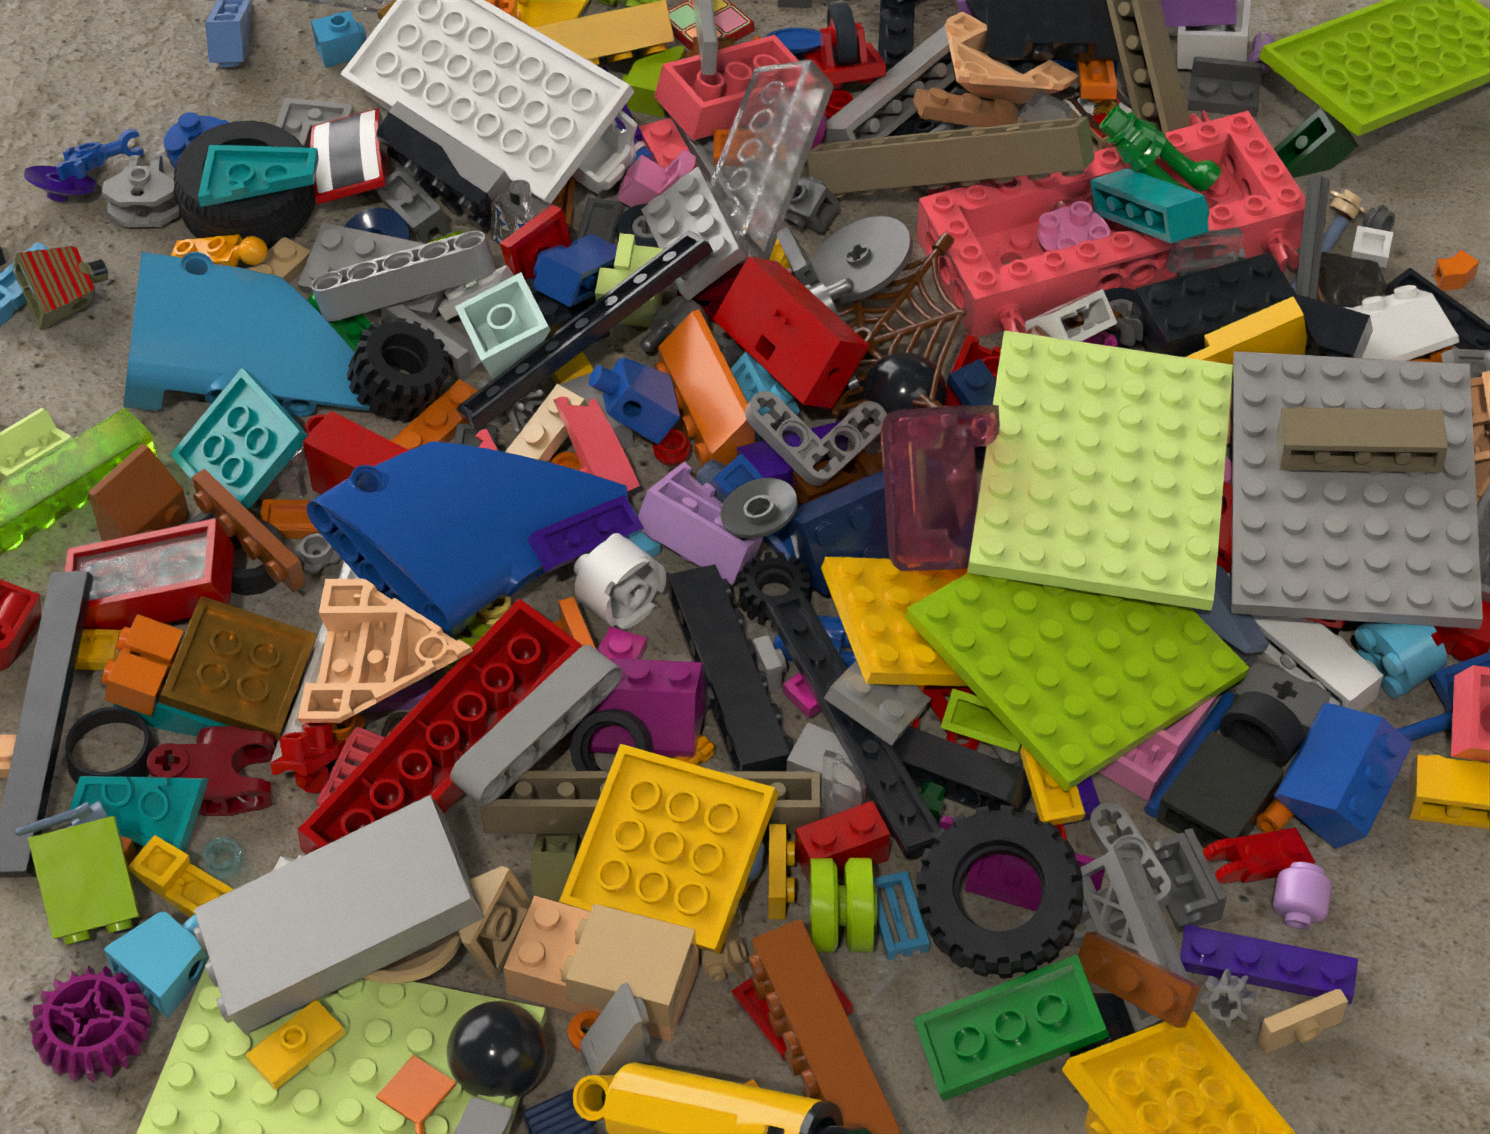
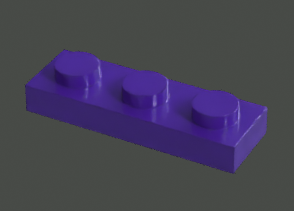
M622 495L534 531L527 540L546 573L578 560L583 554H590L612 534L619 533L628 539L637 535L644 527L625 495Z

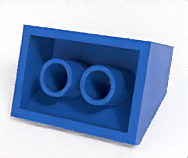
M1325 703L1321 706L1274 797L1334 849L1367 837L1413 743L1383 717Z

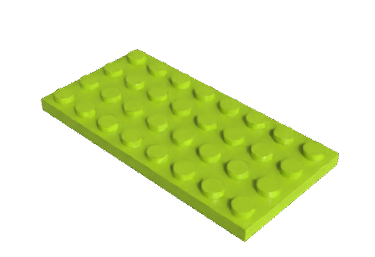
M1383 0L1264 45L1259 58L1270 66L1274 72L1280 74L1294 85L1299 92L1304 93L1318 104L1323 111L1329 113L1342 123L1348 131L1361 136L1489 83L1490 10L1477 0Z

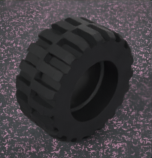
M1001 805L998 811H989L988 806L975 808L976 814L967 818L962 813L952 819L953 825L949 829L944 830L941 828L933 837L934 844L931 849H925L921 858V871L917 872V903L927 932L932 937L934 944L942 953H946L954 964L962 969L964 967L970 968L974 971V974L987 977L988 974H997L1000 979L1013 978L1014 973L1025 972L1027 974L1037 970V966L1044 962L1050 964L1059 956L1058 952L1064 945L1068 946L1073 939L1074 930L1077 924H1080L1083 913L1084 892L1082 872L1071 844L1068 840L1064 841L1060 836L1059 829L1050 821L1045 824L1039 820L1038 814L1027 809L1024 814L1015 812L1014 806ZM995 854H1009L1027 861L1036 871L1042 887L1040 904L1033 917L1025 924L1006 931H991L975 924L964 912L959 897L961 880L969 867L978 860Z

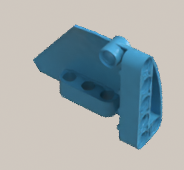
M146 252L141 253L123 407L149 411L161 410L163 395L166 390L205 394V400L212 404L239 370L244 368L260 381L292 417H306L313 414L316 404L367 411L370 408L367 404L361 405L357 401L358 394H353L349 388L351 381L347 380V372L354 351L328 321L283 278L245 268L214 264L209 256L201 252H190L183 258Z

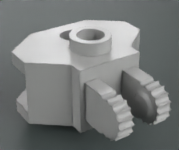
M131 155L129 166H124L121 173L103 182L102 195L108 200L107 215L110 219L123 227H161L180 216L174 180L163 173L164 165L161 155L152 156L151 166H142L140 156Z

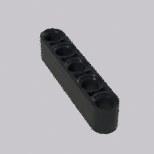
M910 726L893 744V748L917 788L922 789L925 783L933 782L945 788L944 798L972 809L988 806L989 811H998L1001 805L1014 806L1015 812L1023 813L1032 794L1024 769Z

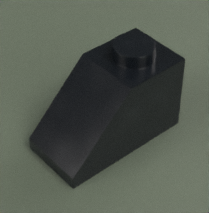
M1297 295L1296 302L1304 314L1306 331L1319 356L1362 358L1373 332L1370 315Z

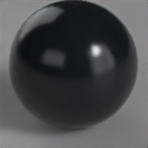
M899 352L880 359L869 370L863 382L862 399L876 402L886 411L888 420L882 432L900 438L914 437L925 433L938 422L927 412V408L912 404L913 400H919L921 393H925L930 397L932 381L936 370V365L919 354ZM941 373L935 400L945 407L947 387ZM868 416L869 420L873 423V418Z
M504 1001L486 1002L468 1010L454 1025L447 1044V1062L452 1076L462 1086L464 1091L474 1097L478 1095L489 1097L505 1096V1099L515 1096L521 1097L538 1082L547 1061V1041L538 1021L524 1008Z

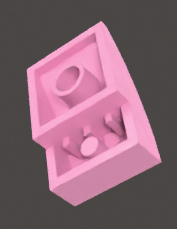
M1217 696L1098 772L1148 802L1194 737L1216 701Z

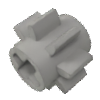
M1225 969L1219 981L1213 976L1207 978L1205 986L1211 992L1202 993L1199 1003L1208 1005L1210 1011L1209 1021L1217 1018L1225 1021L1227 1028H1230L1234 1018L1237 1016L1245 1021L1248 1020L1251 1010L1245 1004L1254 1003L1257 993L1248 991L1246 986L1247 975L1239 978L1232 976L1229 969ZM1222 992L1228 993L1229 1000L1235 1002L1233 1004L1228 1003L1227 996L1221 995Z

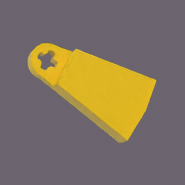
M1294 296L1204 335L1205 349L1185 358L1233 365L1234 351L1304 355L1307 341L1304 314Z

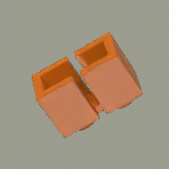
M137 614L132 627H124L116 645V650L120 651L116 661L109 659L101 678V683L107 684L105 701L152 717L155 703L165 685L163 679L167 680L182 643L184 630Z

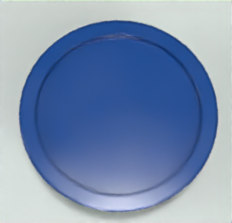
M785 28L773 31L766 36L775 35L794 56H800L804 52L820 48V31L814 29Z

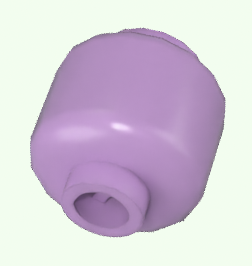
M1307 862L1291 863L1289 868L1280 871L1276 881L1272 907L1277 914L1285 918L1284 923L1297 929H1309L1311 923L1321 922L1327 917L1333 884L1329 877L1324 875L1325 871L1320 866Z

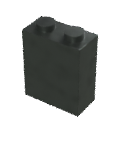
M1211 730L1161 798L1157 822L1178 834L1192 828L1203 848L1225 838L1249 836L1256 826L1257 816L1274 800V794L1282 783L1285 770L1278 767L1272 760L1260 757L1243 748L1234 739L1224 737Z

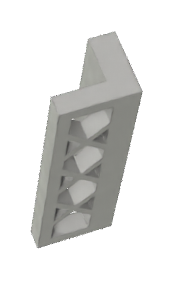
M1113 849L1081 867L1084 899L1097 932L1128 949L1130 947L1139 951L1141 956L1189 980L1137 851ZM1104 868L1110 879L1106 896L1096 892L1090 877ZM1113 907L1121 910L1126 919L1122 936L1113 933L1109 924ZM1196 999L1192 1011L1198 1012L1201 1008ZM1125 1000L1137 1032L1164 1022L1154 1015L1147 1017L1143 1009Z

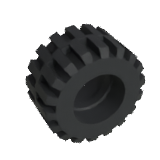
M386 318L382 320L381 324L374 322L369 326L368 330L365 329L348 366L347 380L351 381L349 386L351 392L358 394L357 401L361 405L367 404L370 407L368 411L375 415L377 412L384 414L383 418L391 420L395 416L398 417L399 421H407L409 415L414 419L417 418L437 400L450 371V364H448L450 357L448 351L443 350L445 344L442 340L435 339L433 337L435 333L431 329L425 330L421 328V323L414 321L411 324L406 321V318H398L396 322H393L391 318ZM388 364L399 366L409 374L398 372Z

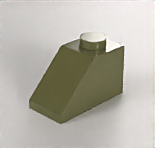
M536 834L531 853L532 900L534 896L559 902L578 854V834Z

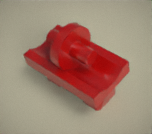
M305 723L302 725L303 732L288 733L280 737L282 756L270 763L272 775H279L286 770L294 771L297 786L308 793L320 792L329 781L327 764L339 757L346 743V740H333L331 723Z

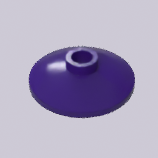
M31 166L26 168L24 172V178L28 182L46 191L47 198L54 201L65 202L68 201L69 196L84 195L96 190L95 180L87 175L81 179H77L76 175L60 181L55 166Z

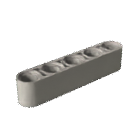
M470 231L326 272L316 277L310 286L322 316L327 321H336L486 278L495 271L496 264L484 232Z
M588 644L582 646L455 763L450 773L451 782L481 806L490 805L616 688L622 677V668L593 646Z

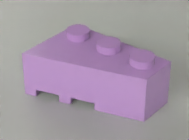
M683 462L647 490L638 515V519L644 527L641 532L646 534L652 541L665 545L677 552L683 559L694 562L700 567L716 564L721 579L726 578L729 584L733 586L739 580L740 572H743V566L747 562L752 565V558L756 556L763 537L741 538L729 533L721 521L720 511L722 503L714 497L716 489L709 483H705L702 486L690 475L692 468L686 462Z

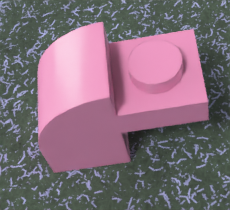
M683 150L664 168L641 155L625 171L617 199L630 207L649 203L654 197L661 195L674 185L683 175L690 173L694 168L696 156Z

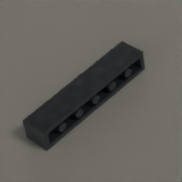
M716 564L670 574L668 599L692 662H702L706 687L711 686L715 699L708 697L710 709L733 770L787 772V759L793 750V744L789 735L783 736L780 729L781 715L776 703H770L767 696L769 688L766 675L763 671L758 672L756 668L755 648L750 639L745 640L742 615L738 608L733 609L731 605L732 595L728 580L726 578L721 579Z

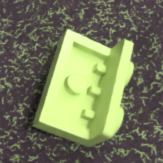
M40 408L0 432V481L13 489L31 483L38 473L48 467L62 464L67 460L69 454L78 450L73 437L56 428L46 409Z

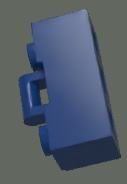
M589 234L573 241L568 248L563 245H556L544 250L537 256V262L534 267L536 278L533 286L537 291L572 307L595 295L600 267L614 269L617 246L593 234Z

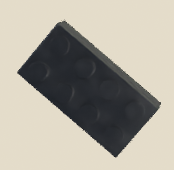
M1269 252L1136 288L1130 318L1142 321V340L1149 352L1187 357L1205 349L1204 335L1294 296L1296 300L1297 294Z

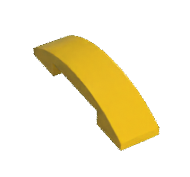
M156 835L151 838L128 866L129 871L140 881L189 917L195 914V908L234 890L192 865L188 854Z

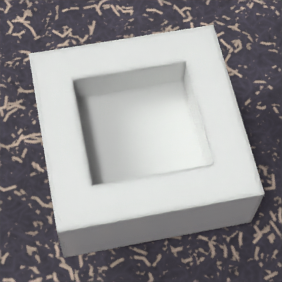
M1357 226L1350 261L1386 268L1393 232Z

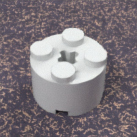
M619 533L612 534L590 554L581 555L574 565V572L577 574L575 595L578 601L610 626L618 625L621 629L631 628L644 620L656 606L651 602L656 592L658 591L662 594L666 585V571L663 565Z

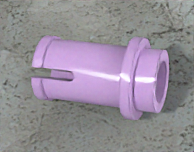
M1260 32L1253 38V50L1248 55L1247 62L1263 64L1262 74H1265L1271 70V67L1263 62L1259 55L1262 47L1275 42V38L1272 34L1265 32V39L1261 41L1262 32Z

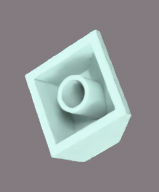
M521 272L455 306L476 352L492 380L542 343L550 332V328Z

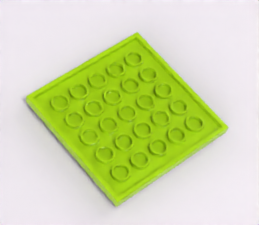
M967 573L908 607L905 618L1065 792L1245 678L1250 669L1192 608Z

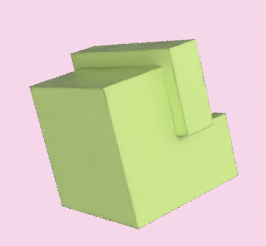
M620 233L614 269L601 267L599 269L595 290L596 301L659 254L663 248L636 245L635 235ZM664 289L619 324L650 328L653 315L656 314V309L662 304Z

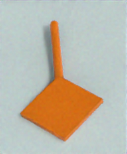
M412 1055L378 1093L376 1098L415 1123V1134H425L424 1121L457 1083L415 1055Z

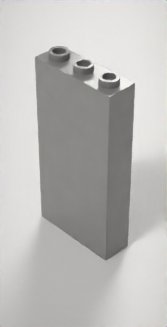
M429 795L195 908L194 912L199 926L194 928V933L203 951L208 952L210 961L205 963V967L214 986H219L222 997L217 999V1005L222 1017L227 1023L233 1021L246 1034L485 917L445 815L432 796Z

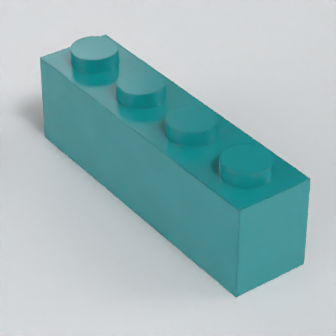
M1129 168L1090 179L1094 212L1101 217L1168 243H1174L1209 231V206L1205 200V195L1137 171L1134 172Z

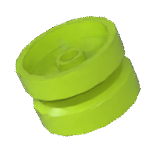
M810 858V939L816 952L834 953L838 946V926H845V943L850 953L873 952L874 925L877 924L876 885H873L871 858H849L844 867V885H838L837 865L832 858Z

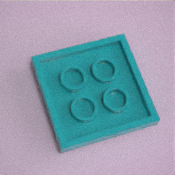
M241 368L170 455L191 480L192 476L205 468L249 510L303 445V440L308 434L251 372Z

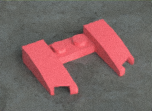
M560 396L553 399L583 467L578 471L626 485L627 491L640 486L630 462L597 400L589 399V406L568 405L567 397ZM487 428L476 434L475 438L481 442L480 448L498 451Z

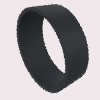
M121 707L99 708L82 716L71 727L65 744L67 769L70 777L76 784H78L80 776L148 777L150 773L148 771L147 758L149 753L157 747V744L143 719L133 711ZM125 723L138 727L144 732V744L140 753L132 762L120 769L109 772H95L83 768L72 757V752L77 742L86 733L101 725Z

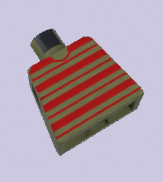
M73 246L17 253L12 270L40 330L89 307L95 294L94 284L108 280V271L102 259L84 264L77 248Z

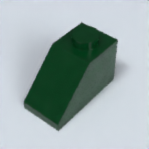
M1319 108L1281 141L1274 150L1291 176L1296 178L1334 168L1356 149L1358 144L1350 131L1342 123Z

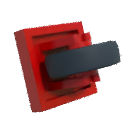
M841 2L829 5L827 28H820L821 50L804 52L805 66L813 75L817 85L833 89L841 87L844 82L871 83L876 81L877 77L886 76L885 61L871 42L866 43L864 27H861L860 22H854L848 3Z

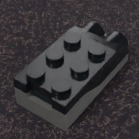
M399 101L393 105L380 123L376 138L388 147V156L401 164L429 196L434 192L441 197L440 201L454 213L461 210L467 214L466 218L478 229L484 231L487 227L498 235L500 222L498 219L497 230H495L496 209L494 204L502 208L505 219L508 222L524 202L505 170ZM509 191L519 195L520 205H515L510 201Z

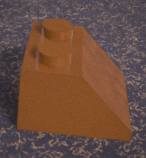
M143 443L88 492L102 541L179 526L189 514L183 488L152 450Z

